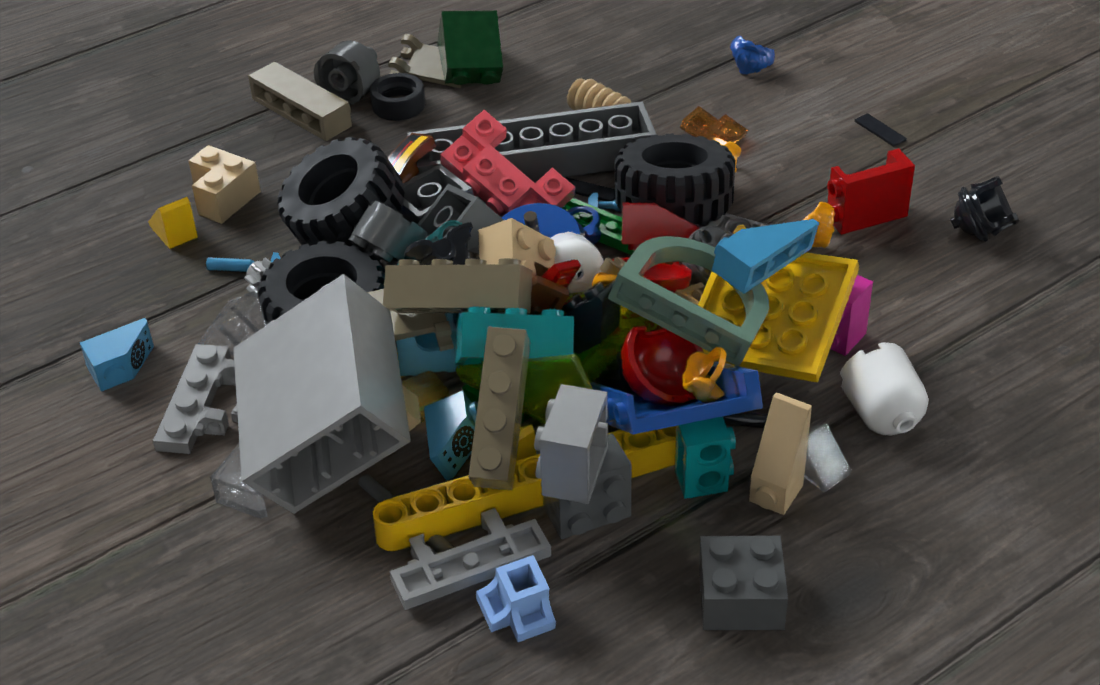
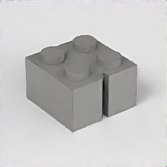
M561 384L556 398L549 399L545 414L546 424L544 427H538L534 442L535 450L540 451L536 466V478L541 479L542 496L589 504L608 449V423H606L608 418L607 392Z

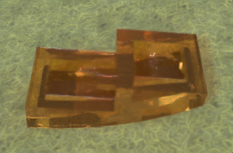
M700 106L686 116L680 125V128L694 137H707L710 141L716 140L720 142L721 146L729 141L737 144L749 131L726 114L718 120Z

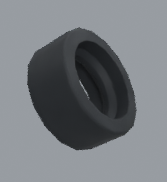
M407 73L387 74L374 81L370 88L372 109L380 118L393 121L406 120L417 116L424 110L426 104L424 85L422 80L414 75ZM397 95H404V96H405V97H400V98H389V97L397 96Z

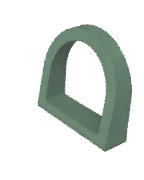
M672 236L656 237L640 244L618 272L608 299L709 352L715 347L725 349L727 353L726 361L740 366L769 311V299L763 285L760 283L745 294L732 286L741 297L746 312L745 321L739 327L642 277L649 268L664 262H686L712 271L715 247L696 240Z

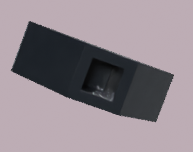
M615 281L605 286L602 282H599L584 293L585 297L582 298L580 294H577L564 303L563 309H561L564 311V316H574V353L580 354L600 344L620 326L621 305L608 299Z

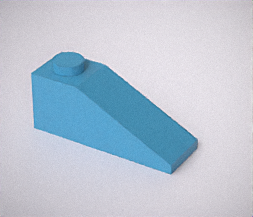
M815 219L741 229L729 238L724 237L716 245L712 271L745 294L812 248L819 222Z

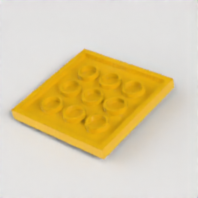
M806 252L761 282L768 295L769 311L740 367L818 383L859 271L858 260ZM711 272L698 306L741 327L746 317L741 297L727 281L716 273ZM703 349L704 353H710L709 351Z

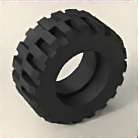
M674 133L662 136L651 135L645 139H636L634 143L629 142L621 148L616 156L615 203L621 211L623 202L655 203L693 224L704 225L708 224L710 220L716 221L728 212L734 202V156L725 145L721 146L720 142L716 140L710 141L707 137L703 136L694 137L691 134L674 135Z
M346 137L344 141L337 139L331 141V144L327 146L321 145L316 148L314 153L303 157L302 162L298 166L295 165L292 168L289 178H285L282 183L283 191H279L278 212L284 224L301 245H317L321 241L335 244L338 241L345 242L347 246H352L353 243L349 241V238L371 202L378 201L398 212L402 210L405 189L400 175L377 144L362 138Z
M321 241L317 245L311 246L305 244L299 246L298 250H289L283 253L281 259L276 258L269 265V269L265 270L260 279L258 297L265 327L268 323L277 319L342 274H345L366 292L384 289L385 269L374 255L368 251L364 252L361 247L354 244L347 246L345 242L338 241L335 244H328L327 241Z

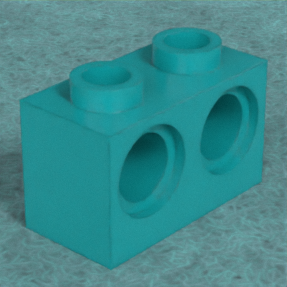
M723 417L676 426L675 474L684 499L728 491L729 476L734 475V464L730 453L732 449L736 448V439L733 428L731 426L726 427Z

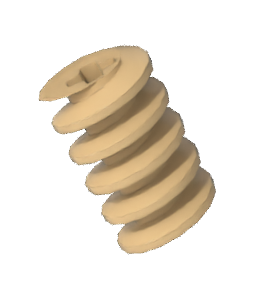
M583 78L576 79L567 95V104L573 110L631 103L628 97H622L620 93L614 92L609 87L606 88L594 79H587L586 81Z

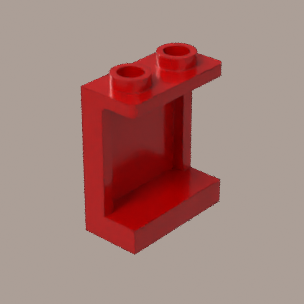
M898 148L888 151L886 165L852 174H845L839 166L832 167L830 180L827 183V203L834 208L833 226L842 235L907 217L915 171L913 162Z

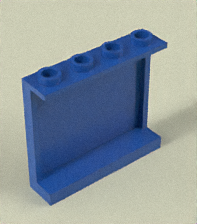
M715 361L708 373L710 377L714 373L718 361ZM725 363L716 381V384L725 394L713 402H701L698 399H694L688 403L665 407L649 403L640 396L631 395L591 381H584V388L607 392L608 418L606 423L630 434H638L763 408L758 370Z

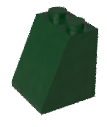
M497 10L441 11L437 46L445 84L464 85L466 83H482L489 85L500 83L503 72V60Z

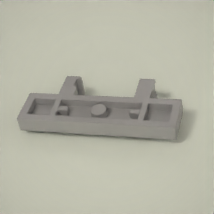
M195 345L153 439L155 451L191 454L198 436L204 434L225 436L229 426L226 411L210 408L218 387L221 385L236 386L234 360L230 359L231 355L228 346Z
M493 508L481 513L482 529L488 531V535L469 543L433 554L430 546L425 545L424 534L410 538V554L413 560L408 561V565L391 570L390 578L404 609L408 610L494 578L496 568L532 555H534L536 561L551 556V545L536 519L515 526L513 524L505 526L497 510Z

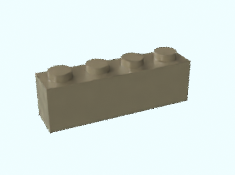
M272 62L248 75L253 100L324 141H328L352 127L351 108L348 101L288 68Z
M510 258L499 259V264H487V261L482 259H465V265H453V261L447 259H433L431 265H420V261L402 259L399 260V265H385L383 305L396 313L468 312L469 307L477 306L491 308V313H505L507 308L527 309V313H530L533 270L521 265L520 260Z
M488 327L468 476L474 487L513 491L531 344L527 331L524 329Z

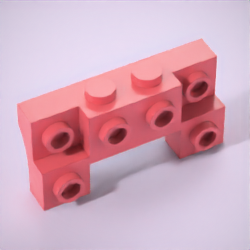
M483 110L462 128V136L440 154L441 164L472 187L474 196L478 195L486 202L488 207L502 217L515 208L533 203H546L562 208L575 195L576 187L553 167L534 183L500 154L495 147L506 138L507 128L486 110Z

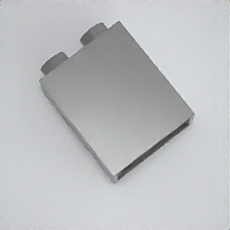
M345 274L326 284L319 291L271 321L264 328L233 348L242 482L293 514L411 442L391 312Z

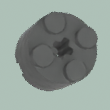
M351 40L342 41L324 54L314 67L316 84L348 101L350 106L370 92L372 83L380 78V68L375 50Z
M372 201L353 230L349 241L364 249V252H370L378 261L382 259L388 262V265H397L399 260L404 259L406 248L416 241L426 239L428 233L413 221L410 223L404 219L403 215L378 201Z

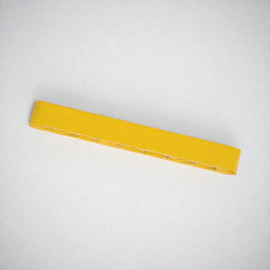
M676 426L638 434H630L623 430L608 433H613L631 462V478L675 465ZM540 454L516 461L513 491L474 487L468 477L469 475L379 502L373 510L376 543L386 551H397L411 547L409 539L424 534V541L427 542L434 535H441L443 537L481 525V513L493 508L497 510L500 518H505L544 506L541 479L536 478V466Z

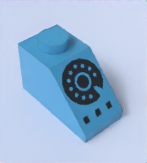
M145 318L80 342L87 369L101 392L134 379L154 347L148 322Z
M463 390L424 407L430 460L446 481L454 478L472 453L478 403L476 401L471 403Z

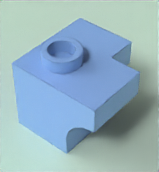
M534 555L496 568L495 577L492 582L476 591V600L491 632L510 626L517 642H521L555 629L556 620L549 601L550 588Z

